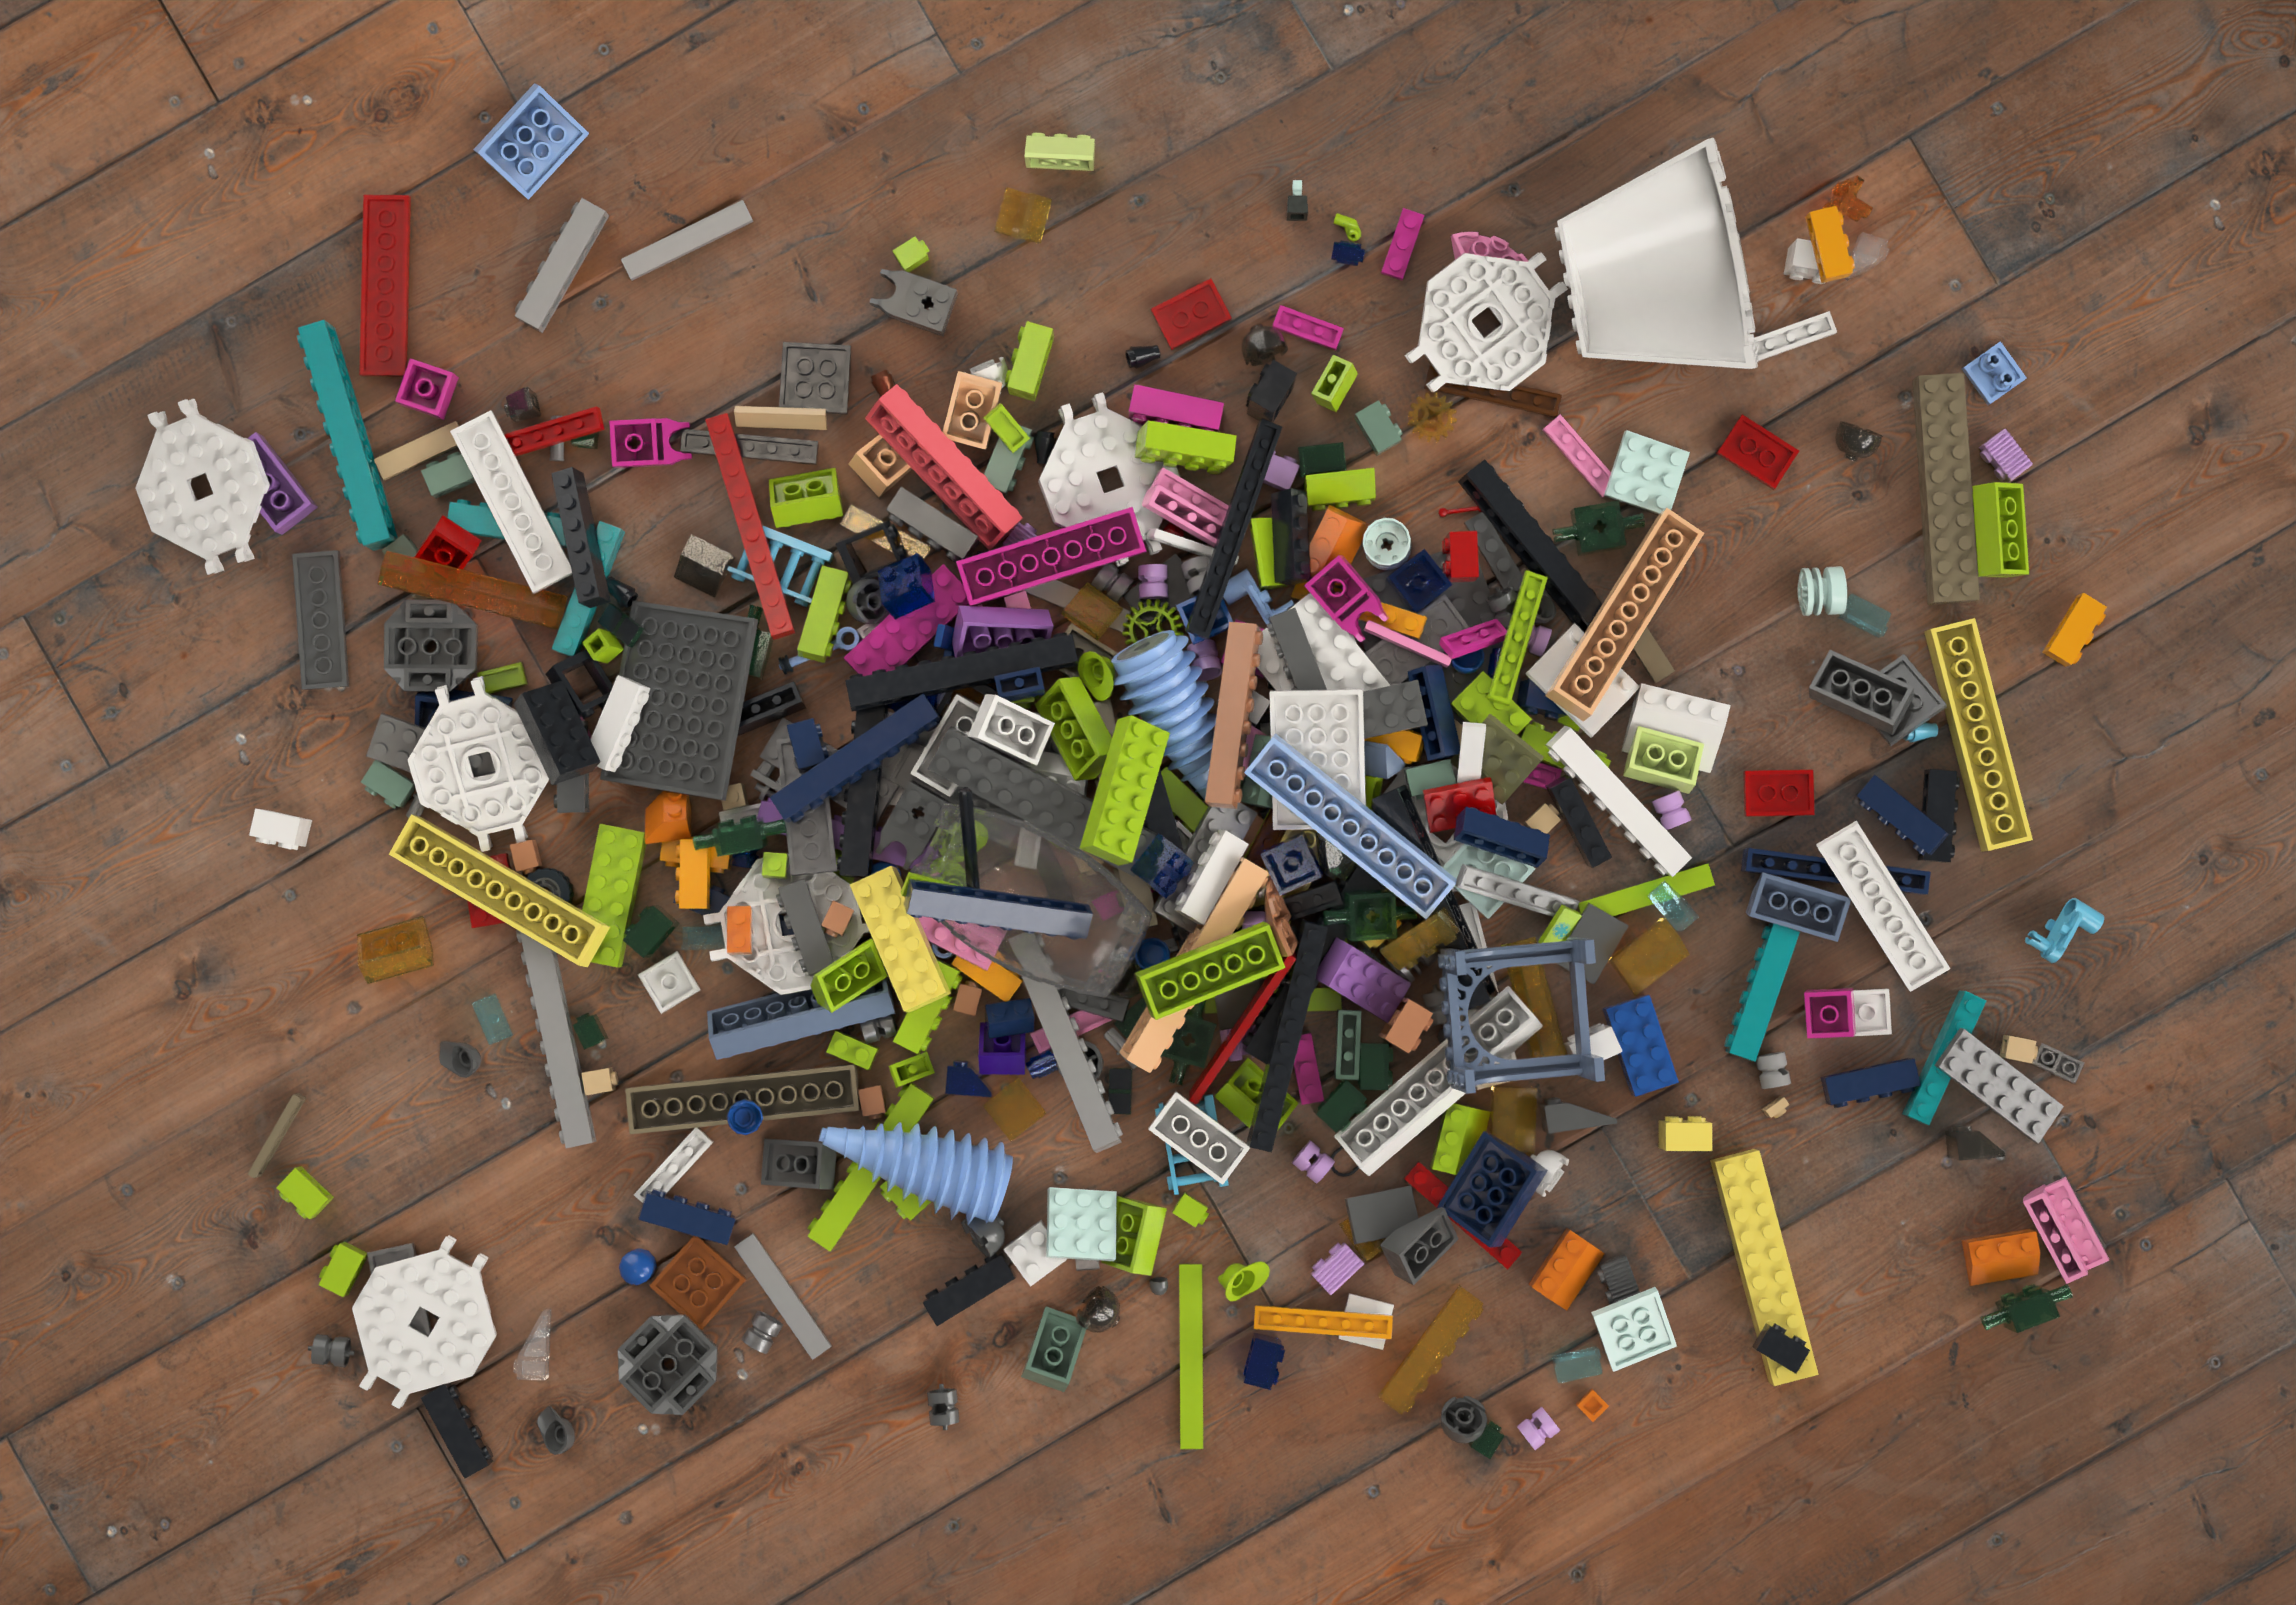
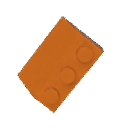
M1329 505L1309 545L1310 576L1314 577L1338 555H1343L1351 565L1363 541L1364 533L1370 524Z
M1566 1228L1529 1285L1563 1309L1568 1310L1605 1253Z
M2025 1229L1962 1240L1970 1286L2038 1275L2040 1249L2037 1232L2034 1230Z

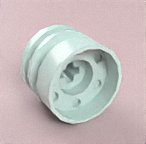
M1382 518L1374 521L1368 526L1363 537V548L1366 558L1372 566L1380 570L1399 568L1406 563L1411 554V538L1408 529L1403 523L1392 518ZM1385 541L1389 544L1393 543L1391 545L1392 550L1382 549L1384 547L1383 543Z
M1841 566L1826 567L1823 576H1821L1820 570L1817 567L1813 568L1812 571L1809 568H1802L1800 570L1797 593L1803 616H1810L1812 611L1815 616L1820 615L1823 606L1827 615L1845 613L1847 582L1844 569Z

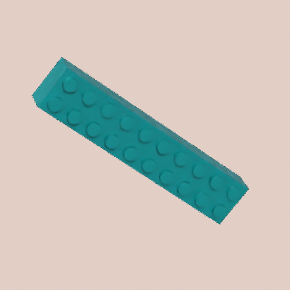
M325 320L298 327L300 335H297V340L300 347L305 350L304 363L307 370H311L313 378L310 379L313 391H317L319 400L316 401L320 413L324 414L326 420L323 422V427L326 434L330 435L332 440L329 446L332 455L337 457L339 465L336 466V470L340 479L343 478L344 496L346 500H350L352 508L349 509L352 521L356 522L358 527L356 531L357 540L360 544L373 551L386 548L398 538L378 468L374 461L375 458L336 328Z

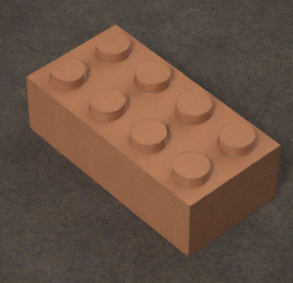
M1403 997L1388 1023L1386 1022L1378 1036L1406 1053H1410L1411 1050L1415 1052L1421 1042L1420 1034L1423 1030L1427 1032L1433 1023L1431 1018L1433 1013L1412 1000Z

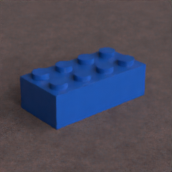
M1645 994L1603 1008L1607 1024L1612 1027L1623 1051L1618 1054L1631 1096L1636 1097L1679 1083L1650 995Z

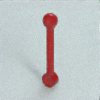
M1478 506L1450 510L1441 508L1438 514L1444 518L1447 514L1482 511Z

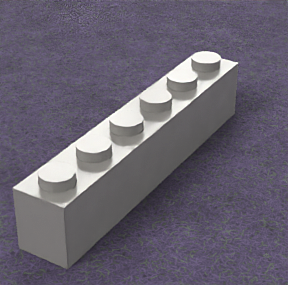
M581 198L580 202L574 204L570 220L562 225L558 241H554L548 251L550 255L546 262L542 261L537 270L538 276L535 281L532 280L526 289V297L523 301L520 300L515 308V317L519 321L541 333L544 332L609 217L605 210Z

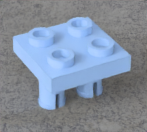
M2001 341L1962 368L1987 405H1990L2027 379Z

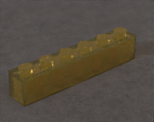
M1534 936L1503 944L1501 947L1537 944V940ZM1543 964L1507 967L1513 992L1543 1025L1540 1030L1526 1041L1530 1058L1567 1055Z
M1459 1285L1380 1391L1378 1397L1401 1415L1404 1411L1409 1412L1415 1404L1413 1399L1417 1393L1422 1394L1429 1384L1427 1380L1431 1374L1436 1375L1443 1365L1440 1363L1445 1356L1449 1357L1455 1350L1456 1345L1454 1343L1459 1337L1463 1338L1470 1329L1468 1324L1473 1318L1476 1320L1484 1310L1482 1308L1484 1303Z

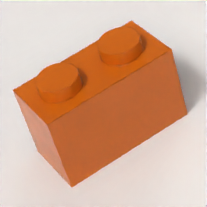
M727 906V953L729 955L752 954L751 906Z

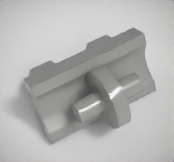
M763 761L758 769H753L750 776L766 784L764 787L757 783L754 788L761 792L760 800H765L767 796L771 797L775 793L771 791L772 788L776 791L781 790L780 776L777 781L770 777L776 766L767 761Z

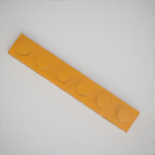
M1307 582L1295 585L1291 595L1293 599L1300 601L1310 593L1304 586ZM1334 588L1335 592L1343 591L1342 589ZM1382 602L1383 610L1389 617L1386 622L1369 611L1362 613L1359 617L1361 621L1368 622L1370 620L1392 631L1419 640L1427 620L1426 616Z
M1255 1305L1254 1329L1392 1339L1393 1315Z

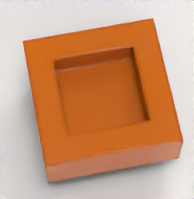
M1593 1389L1576 1404L1592 1422L1609 1407Z

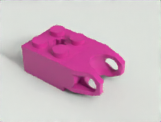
M668 418L609 421L613 468L667 466L681 460L692 459L691 453L678 452L670 446L672 434L682 429L690 428V422H677ZM633 438H637V441H641V444L637 446V449H633L632 446H629V442H632Z
M1338 555L1304 585L1331 618L1343 630L1354 635L1359 642L1366 639L1358 623L1362 613L1366 611L1372 612L1384 622L1389 619L1383 610L1379 597L1343 555ZM1335 582L1338 584L1342 583V592L1334 591V588H1336L1334 586Z

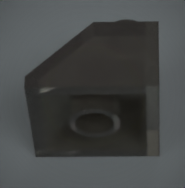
M691 534L680 555L674 578L715 598L728 573L727 568L728 566L731 567L735 557Z
M1953 1125L1952 1130H1945L1948 1158L1963 1161L2005 1157L2003 1150L1980 1131L1973 1130L1972 1126Z

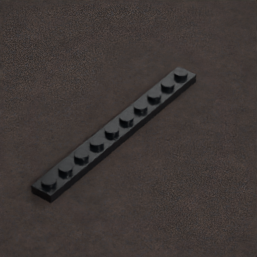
M1259 419L1185 630L1203 639H1208L1282 430V426L1266 419Z

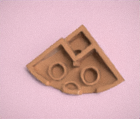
M1271 875L1268 876L1265 888L1266 923L1271 927L1281 956L1289 957L1293 955L1298 941L1289 924L1291 914Z

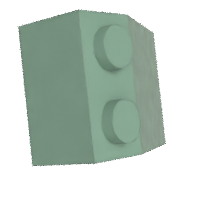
M1046 1306L1021 1377L1065 1392L1070 1383L1089 1321Z

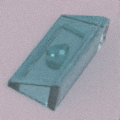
M496 994L472 1003L489 1045L513 1036Z

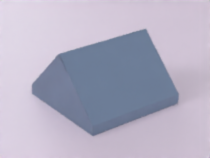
M1364 741L1365 775L1388 779L1405 768L1406 763L1388 745Z

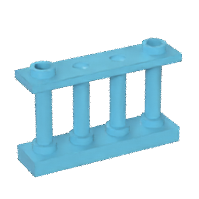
M763 526L766 538L770 540V551L773 560H775L779 548L782 549L783 545L791 548L790 552L792 554L780 581L783 593L795 598L794 602L801 606L807 607L808 604L811 605L812 599L809 598V594L820 567L825 562L831 564L834 557L833 553ZM744 549L737 569L728 566L727 571L732 573L731 578L744 582L747 579L755 582L753 575L745 572L749 561ZM804 554L812 556L811 560L813 562L799 594L787 588L800 556L803 557Z
M1213 1094L1203 1095L1204 1100L1194 1105L1217 1121ZM1163 1102L1159 1103V1108L1155 1109L1156 1117L1164 1107ZM1165 1142L1171 1176L1167 1177L1169 1190H1174V1195L1179 1194L1178 1186L1212 1180L1218 1182L1206 1172L1176 1177L1174 1164L1190 1160L1181 1153L1172 1155L1171 1146ZM1228 1179L1225 1181L1223 1185L1219 1183V1186H1229Z

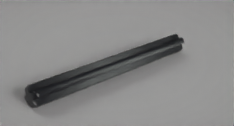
M964 787L959 789L958 796L966 885L970 888L980 889L972 790Z

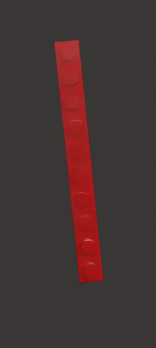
M725 413L705 419L770 634L774 640L795 634L796 632L730 417Z

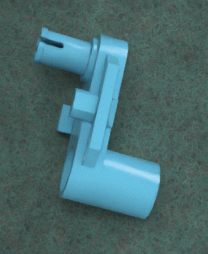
M2072 898L2065 904L2056 921L2053 919L2047 921L2045 928L2050 931L2047 938L2033 930L2028 933V936L2033 939L2026 937L2025 943L2038 949L2042 958L2055 963L2063 955L2078 926L2090 934H2094L2103 925L2104 915L2077 898Z

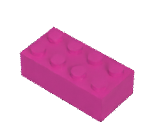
M1134 384L1129 418L1140 425H1144L1149 420L1219 432L1224 403Z

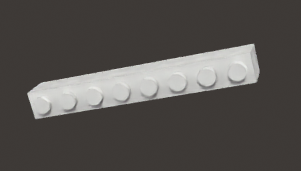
M1564 726L1545 745L1550 750L1548 752L1549 756L1554 761H1560L1565 766L1563 768L1564 772L1572 779L1575 777L1580 782L1579 788L1588 795L1590 793L1595 798L1594 804L1600 810H1606L1610 814L1609 820L1615 826H1621L1626 831L1624 836L1630 842H1636L1641 847L1639 852L1646 859L1651 858L1656 863L1654 868L1661 875L1667 874L1673 877L1692 859L1684 848L1572 728Z

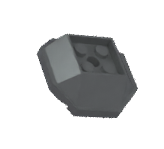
M406 599L384 623V670L406 692H435L437 687L447 685L448 692H452L477 671L478 624L453 600ZM431 641H435L437 648L434 652L429 653L427 645Z
M686 1314L652 1315L618 1348L619 1382L651 1414L683 1415L717 1381L718 1346ZM665 1358L674 1360L675 1366L673 1369L665 1367Z

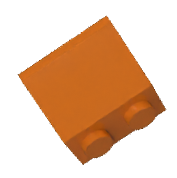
M663 790L645 809V844L691 838V803L688 794Z

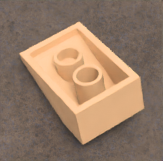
M958 371L943 428L945 436L952 441L986 449L992 428L983 417L998 405L1003 383Z
M880 434L860 449L849 462L850 467L878 497L882 496L912 470Z

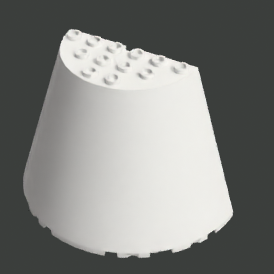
M1714 138L1699 143L1557 221L1558 227L1555 228L1556 239L1561 241L1562 244L1559 256L1561 263L1566 266L1567 272L1563 273L1565 286L1571 288V295L1567 296L1568 304L1575 314V318H1572L1574 332L1577 331L1579 335L1576 347L1578 354H1582V357L1744 369L1758 367L1756 340L1754 341V334H1750L1755 332L1752 303H1750V291L1729 188H1727V185L1722 186L1721 181H1725L1726 174Z

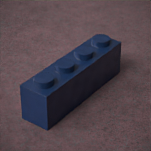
M1442 664L1423 666L1407 671L1409 681L1418 680L1428 723L1427 726L1420 727L1427 760L1444 759L1459 755L1460 743Z
M1876 775L1871 778L1857 795L1861 799L1860 805L1869 812L1874 809L1879 813L1877 818L1886 826L1890 823L1897 828L1895 833L1905 841L1907 838L1911 839L1915 843L1913 848L1922 855L1926 852L1932 855L1949 835V833Z
M1465 807L1457 816L1454 833L1455 841L1536 868L1547 859L1550 835L1543 833L1539 829H1532L1518 822H1511L1497 815L1481 812L1476 808Z
M1905 1058L1820 1077L1826 1104L1834 1105V1108L1847 1106V1101L1856 1100V1103L1870 1101V1096L1878 1095L1879 1098L1892 1096L1893 1091L1900 1090L1901 1093L1915 1091L1914 1087L1921 1085L1915 1058Z
M655 1188L652 1189V1192L646 1190L638 1215L639 1220L728 1245L736 1220L735 1216L731 1215L732 1211L724 1208H719L718 1211L709 1208V1204L697 1201L696 1204L687 1202L688 1198L675 1195L674 1198L665 1196V1191Z

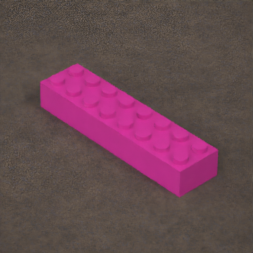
M1130 507L959 560L956 563L969 605L974 606L1147 551L1134 509Z

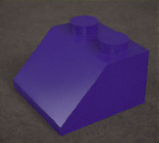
M980 1022L979 1074L1025 1075L1026 1033L989 1039L986 1022Z

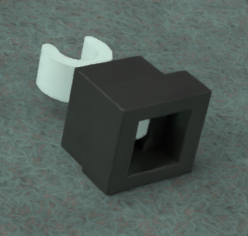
M1293 180L1292 196L1288 195L1287 221H1307L1308 204L1307 196H1302V180Z

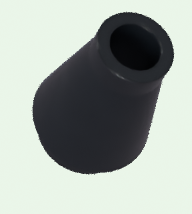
M1158 345L1130 347L1129 350L1125 351L1128 366L1137 369L1160 358Z
M1037 431V435L1034 437L1037 463L1046 464L1057 438H1055L1054 432Z
M612 576L606 580L609 593L620 606L629 608L632 605V601H636L638 594L635 592V588L616 580Z

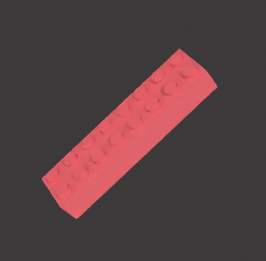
M896 384L878 399L865 419L968 529L978 536L984 546L991 551L1023 519L1019 511L1009 504L1003 494L993 487L987 477L977 470L971 460L961 453L956 444L945 436L940 427L929 419L924 410L913 402L905 390Z

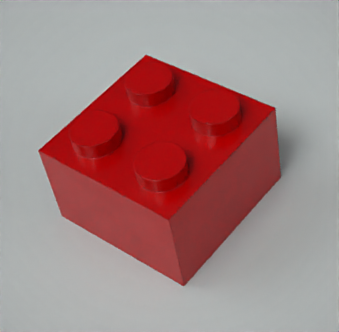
M442 515L420 546L413 560L453 584L474 555L482 540Z
M1477 531L1449 532L1444 541H1442V554H1446V561L1442 565L1443 577H1447V583L1474 582L1479 577Z

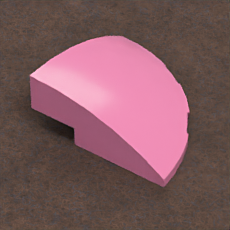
M1461 232L1451 236L1455 260L1463 253L1528 262L1522 253L1517 254L1509 247L1508 242L1496 236L1489 238L1479 235V232Z

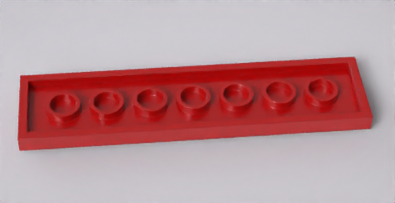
M363 195L359 375L404 377L407 368L411 197L409 195Z

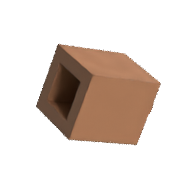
M536 839L510 845L516 872L523 871V875L530 874L531 872H536V867L542 866Z
M833 900L821 924L822 928H825L824 933L834 938H837L838 935L843 937L855 911Z
M966 980L965 984L961 983L959 985L953 1011L972 1016L977 1015L983 989L978 988L979 983Z
M882 1084L858 1089L863 1117L869 1116V1120L882 1118V1113L887 1111Z

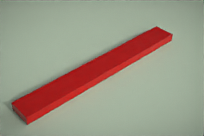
M1295 951L1289 957L1281 956L1285 968L1268 975L1189 1091V1101L1198 1104L1295 962Z

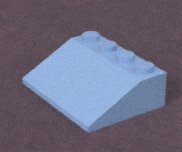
M534 83L473 150L529 200L589 133L543 88Z

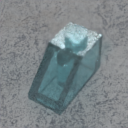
M1666 881L1662 882L1647 895L1676 931H1684L1699 918L1687 901Z

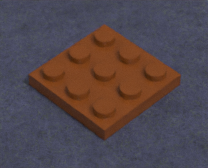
M693 1236L649 1287L680 1314H686L703 1330L747 1278L702 1238Z

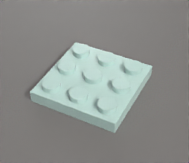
M1628 430L1624 431L1604 496L1658 515L1666 508L1671 510L1690 452Z
M1464 844L1442 867L1456 879L1462 864L1520 882H1524L1535 870L1533 866ZM1454 886L1487 919L1504 903L1503 901Z
M1049 1187L1047 1193L1046 1257L1115 1261L1117 1192Z
M1656 1287L1591 1312L1613 1372L1677 1347Z

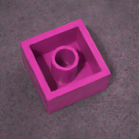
M410 358L395 402L401 406L444 420L459 377L452 372Z
M1853 988L1817 989L1804 992L1807 1038L1855 1036Z

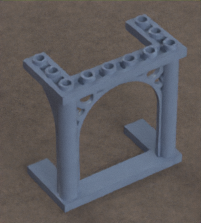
M1571 937L1567 938V941L1468 950L1440 949L1441 954H1438V966L1442 968L1443 977L1440 978L1439 983L1441 992L1444 991V1001L1441 1002V1009L1443 1015H1446L1443 1033L1444 1037L1448 1039L1445 1057L1446 1061H1449L1450 1070L1447 1071L1448 1084H1451V1088L1469 1094L1476 1093L1475 1086L1479 1084L1578 1075L1595 1082L1605 1081L1603 1057L1591 1054L1584 964L1596 963L1594 940ZM1569 962L1576 1054L1510 1060L1490 1054L1476 1041L1469 1025L1468 1008L1475 988L1487 975L1507 967ZM1475 967L1474 970L1481 968L1480 975L1476 976L1470 968ZM1468 974L1472 979L1471 985L1468 987L1461 985L1458 981V975ZM1458 989L1465 992V998L1463 1000H1460L1458 998L1461 997ZM1463 1014L1465 1019L1460 1021V1015ZM1467 1036L1469 1043L1462 1047L1464 1044L1462 1037ZM1470 1048H1476L1477 1057L1470 1063L1465 1062V1052ZM1486 1056L1489 1063L1482 1062V1065L1478 1066L1482 1058Z

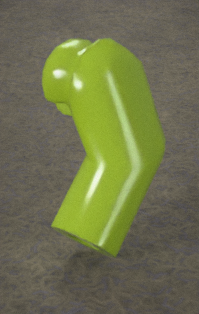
M1337 213L1333 224L1344 227L1347 238L1350 241L1355 242L1359 240L1361 230L1357 221Z

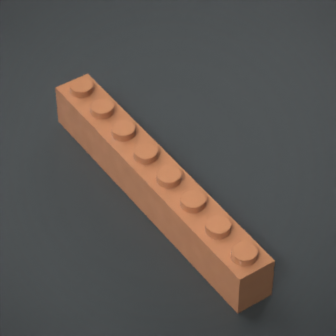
M1229 622L1205 803L1210 807L1237 809L1238 803L1242 800L1240 783L1245 777L1244 757L1248 755L1246 738L1251 732L1250 712L1254 710L1252 693L1257 687L1255 671L1256 667L1260 665L1259 645L1263 643V632L1257 624Z

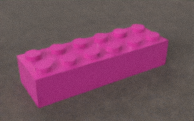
M943 564L844 657V661L857 674H863V676L872 675V672L885 669L887 672L895 670L897 666L905 665L936 636L938 624L948 625L957 616L959 606L969 605L964 585Z

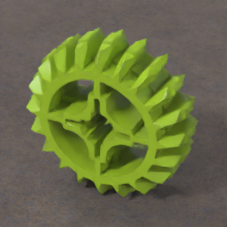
M1147 599L1146 607L1142 601L1138 602L1140 610L1134 606L1131 607L1134 616L1126 614L1125 617L1131 620V622H1124L1122 625L1129 628L1128 631L1122 633L1123 636L1130 635L1131 637L1125 641L1126 644L1139 641L1135 633V624L1144 630V638L1150 635V629L1147 626L1155 624L1157 619L1156 630L1159 632L1165 631L1161 626L1164 615L1168 618L1175 635H1184L1183 632L1177 631V628L1184 627L1183 623L1176 624V620L1181 618L1180 614L1173 617L1172 613L1175 612L1176 608L1173 607L1168 611L1166 609L1169 605L1167 601L1163 604V607H1160V599H1156L1155 605H1152L1151 599ZM1147 611L1158 612L1153 621H1145L1138 617Z

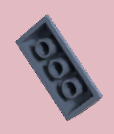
M1762 872L1752 890L1746 913L1750 917L1838 942L1851 899L1847 896Z

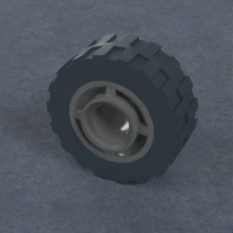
M553 868L535 870L536 872H531L527 879L542 888L548 887L554 895L572 904V897H574L573 885L570 883L568 876H565L562 871H557V869Z

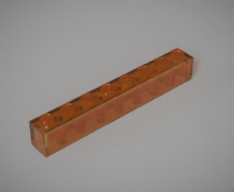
M387 550L378 579V585L557 630L560 628L568 596L545 590L534 594L531 588L526 585Z

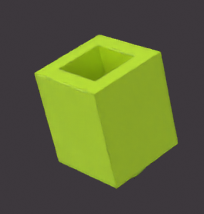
M916 236L893 250L895 258L906 272H911L929 260L927 245L923 240L918 241Z
M600 628L582 642L593 660L607 664L624 650L613 632Z
M764 852L763 878L787 879L788 855L785 853Z
M1186 1192L1183 1193L1172 1210L1173 1214L1195 1228L1198 1223L1203 1225L1209 1215L1206 1212L1208 1207Z

